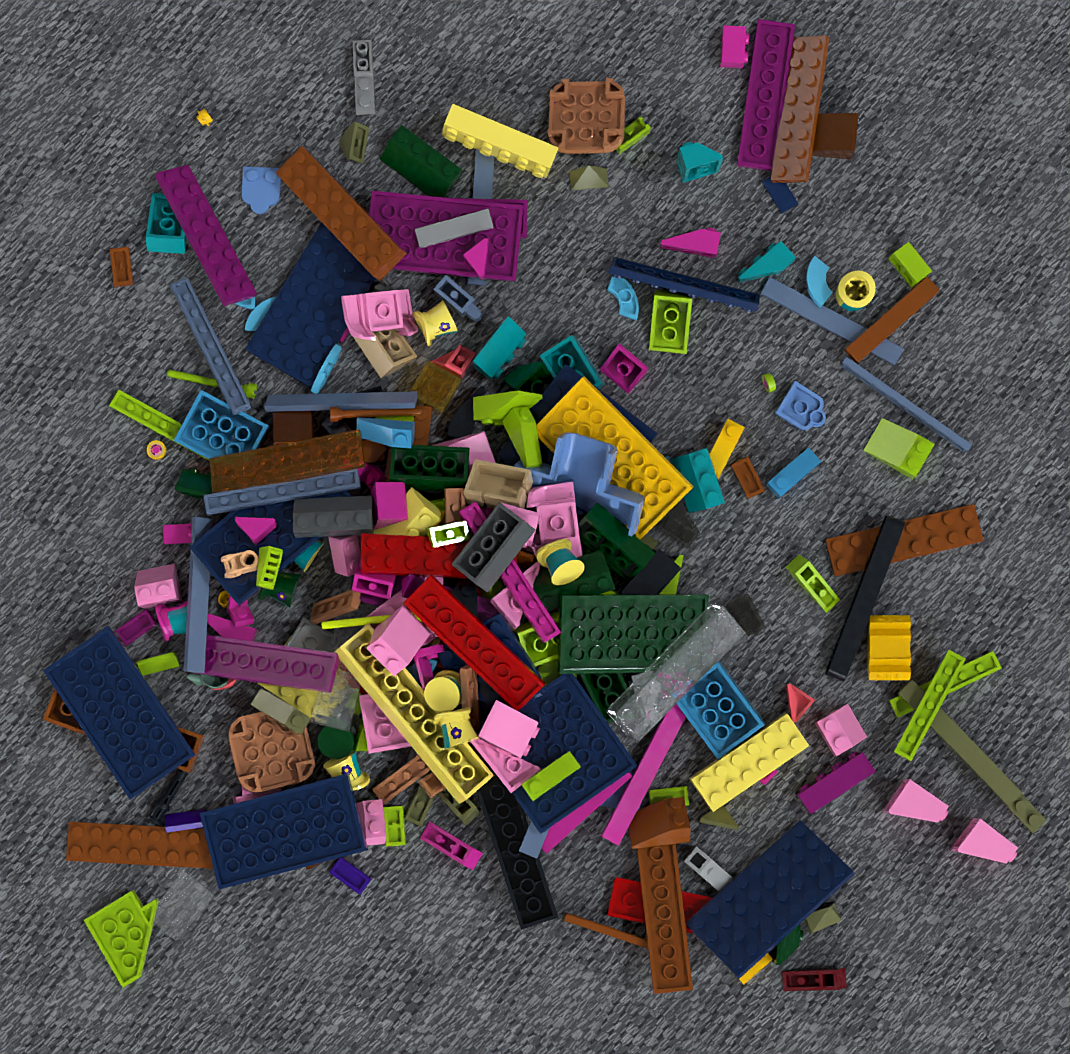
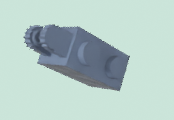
M445 275L433 289L434 294L462 318L466 315L474 322L481 321L482 313L475 306V299Z

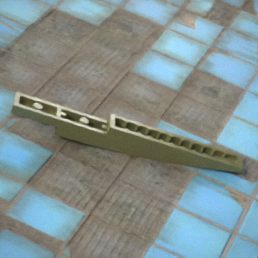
M910 680L898 694L916 711L925 692L913 680ZM940 708L930 728L983 781L1031 833H1034L1047 820L995 763Z

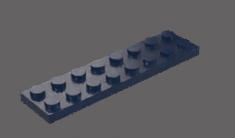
M614 256L610 265L609 273L615 278L623 279L625 277L639 284L645 282L653 288H668L670 292H683L692 298H697V296L703 297L708 302H722L727 307L738 306L746 312L758 310L760 294Z

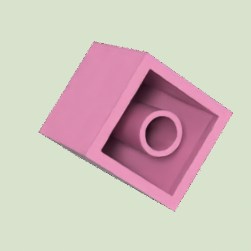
M176 564L137 571L134 588L139 607L146 609L156 607L158 604L166 605L183 601Z
M403 605L375 628L366 649L395 676L411 662L431 632Z
M496 700L478 737L521 758L522 755L527 756L531 748L528 743L531 737L536 738L540 729L537 727L539 722Z
M904 779L883 812L939 822L946 818L949 806L911 779Z
M973 818L950 849L963 854L1007 863L1014 860L1018 847L982 819Z

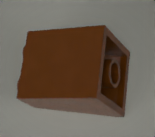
M858 113L818 114L812 156L850 160L855 151Z
M312 411L273 412V443L279 471L283 470L308 448L316 456Z

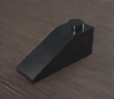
M480 386L452 416L451 422L447 421L444 431L447 432V438L457 439L473 433L476 422L473 413V397L483 396L485 392L484 386Z

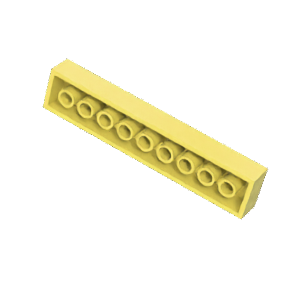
M368 623L334 653H338L341 662L458 803L466 801L494 776L493 773L468 743L444 749L442 727H440V724H435L433 720L436 715L442 712L433 710L427 704L424 690L406 668L393 676L366 649L374 633V629Z

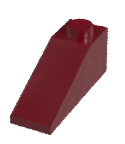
M845 968L782 971L783 991L840 990L847 987Z

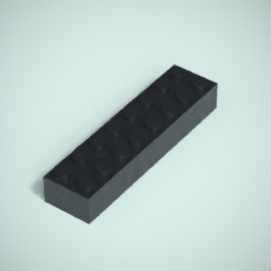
M494 772V776L477 790V795L522 930L556 919L558 914L539 856L534 858L519 851L529 827L524 809L513 793L509 792Z

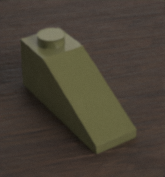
M262 688L250 704L299 736L311 720L310 717Z
M446 788L437 794L465 826L480 814L477 807L469 799L458 803Z

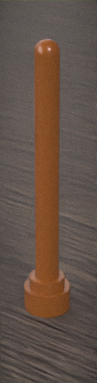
M330 407L331 422H338L342 418L417 416L423 414L422 408L342 410V408Z

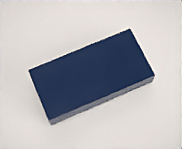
M771 176L762 181L763 186L781 214L798 205L786 183H773Z

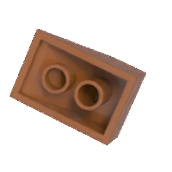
M684 797L663 799L638 810L628 827L632 849L690 842V823Z

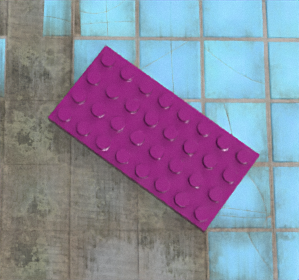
M372 191L370 215L407 253L392 270L479 278L465 261L463 254L486 238L489 240L484 279L516 282L523 205ZM489 209L494 228L420 249L415 229Z

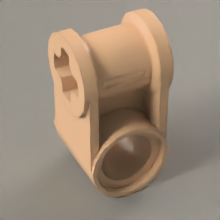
M247 550L221 557V562H224L226 571L224 574L225 578H233L256 571L259 558L254 551ZM250 557H254V563L251 565H247V559Z

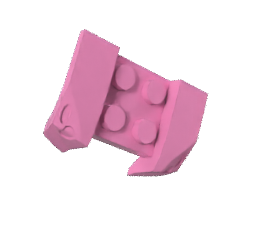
M409 289L341 296L345 323L353 337L375 340L373 331L397 329L399 335H406L408 337L418 332V327L412 314Z
M573 481L532 488L528 494L527 508L536 506L537 513H540L538 523L541 544L532 546L535 556L536 552L544 545L561 539H570L572 543L571 552L576 557L582 556Z

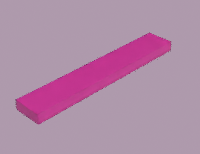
M630 772L550 827L542 845L544 852L547 854L633 775Z

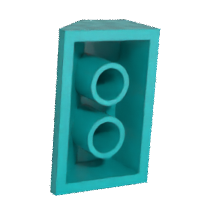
M693 142L684 143L679 148L676 160L682 182L685 183L718 173L723 156L699 142L694 144Z
M508 316L473 360V367L491 381L494 377L498 379L504 371L502 367L505 363L510 364L515 357L513 353L516 349H521L527 342L525 339L526 332Z
M569 336L540 355L554 379L563 366L567 364L583 377L585 376L596 387L601 388L605 385L576 336Z
M707 447L671 459L672 465L680 468V473L694 486L683 497L688 513L705 510L725 503Z

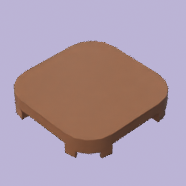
M568 78L563 79L553 90H550L549 129L547 131L550 144L558 147V152L566 154L608 153L619 148L624 139L626 100L624 90L618 83L614 82L611 78H606V81L569 82Z
M263 712L239 717L231 724L228 732L230 748L238 780L246 790L253 793L264 792L300 783L312 774L315 767V759L307 727L299 736Z

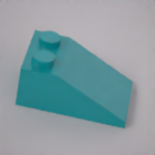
M152 193L146 231L147 251L185 254L187 236L164 194Z

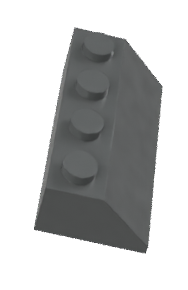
M373 496L295 499L293 533L296 538L361 535L362 533L374 534Z
M499 502L452 565L488 593L535 532V529Z

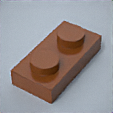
M130 248L110 249L114 287L134 285Z
M749 457L731 465L747 500L765 492Z

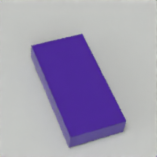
M205 810L167 814L165 820L166 833L203 827L200 813L205 812Z
M342 857L336 861L329 871L330 874L359 895L362 894L372 880Z

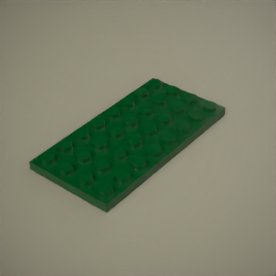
M560 595L559 630L561 633L558 639L557 673L705 672L709 595Z

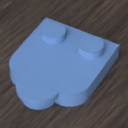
M243 166L242 199L251 206L254 213L264 214L268 211L269 206H274L279 202L281 178L275 173L279 168Z
M796 381L793 382L774 413L799 430L820 427L826 420V415L822 411L824 407L823 399Z

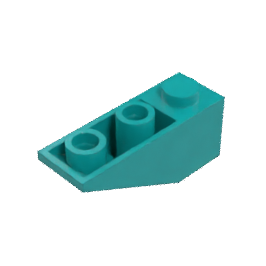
M782 241L778 244L774 242L766 249L768 252L763 257L760 254L752 261L753 265L749 269L745 267L738 273L737 282L741 283L780 274L795 261L796 257Z

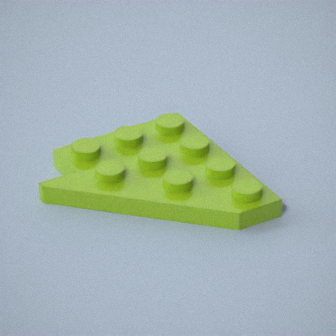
M135 890L130 891L84 920L122 988L142 976L159 903L157 898L143 906Z

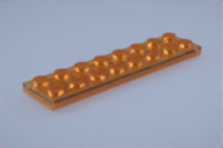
M360 429L209 458L212 493L292 482L365 467Z

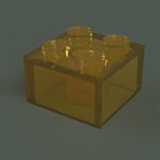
M427 361L410 392L417 391L418 402L432 407L434 411L444 415L462 381L461 378Z

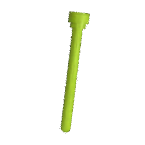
M175 370L167 371V376L219 388L216 380ZM257 384L241 385L246 397L255 399L256 394H254V391H257Z

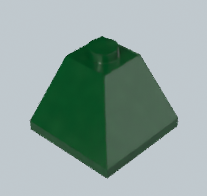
M538 361L517 366L503 380L512 391H524L543 395L554 378L543 362Z
M798 925L773 948L772 962L775 965H781L799 947V941H803L804 934L803 930H800L801 926Z

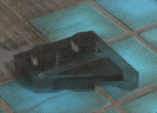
M681 501L666 514L657 528L687 549L691 548L700 534Z
M749 593L715 610L717 614L748 636L767 628Z

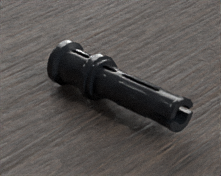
M177 769L160 799L155 800V805L151 812L146 814L145 817L159 826L161 825L160 821L166 811L170 810L169 805L189 775L188 773Z

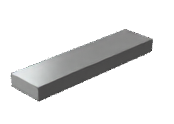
M489 209L417 228L415 232L421 249L494 227Z

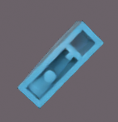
M357 417V437L391 447L411 448L415 439V422Z
M808 447L773 477L766 486L779 499L821 461Z

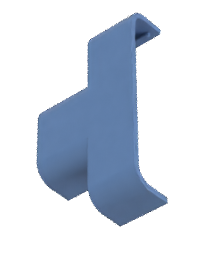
M567 432L557 438L552 465L542 462L541 467L525 468L521 460L514 465V467L531 470L533 478L532 487L573 481L576 509L588 512L598 502L612 516L620 520L621 523L628 525L629 536H633L637 532L645 498L637 492L610 484L618 451L616 446L581 434Z

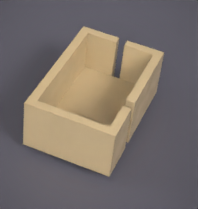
M475 459L464 489L467 504L477 502L481 507H484V504H486L487 508L495 509L500 502L501 504L505 503L524 509L527 496L533 484L531 470Z

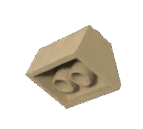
M397 329L373 331L375 340L354 337L380 378L392 374L417 357L405 337L399 335Z

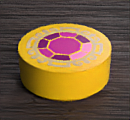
M155 440L148 444L147 454L150 458L160 460L166 455V446L161 441Z

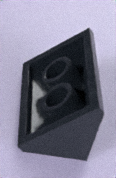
M657 549L647 565L622 588L620 593L660 594L682 568L663 551Z

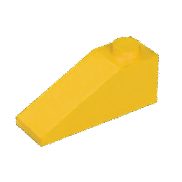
M727 419L710 452L718 479L745 428L730 419Z

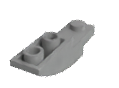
M353 41L356 115L375 114L372 41Z

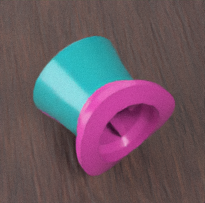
M188 600L172 607H166L164 604L156 605V615L164 641H169V636H173V634H186Z

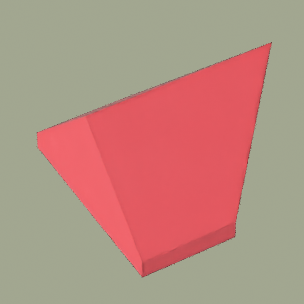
M459 345L457 349L431 361V363L462 379L476 353Z
M787 684L786 693L789 715L792 721L796 723L815 700L794 685Z

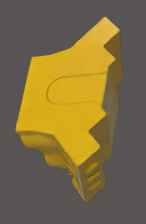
M870 615L867 631L869 680H910V615Z

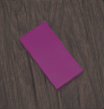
M146 608L115 630V632L127 647L158 625V623Z

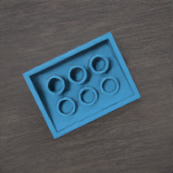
M200 390L174 441L242 476L265 441L271 427L244 412L233 415L227 403Z
M721 662L713 665L672 696L717 759L721 758L766 724Z

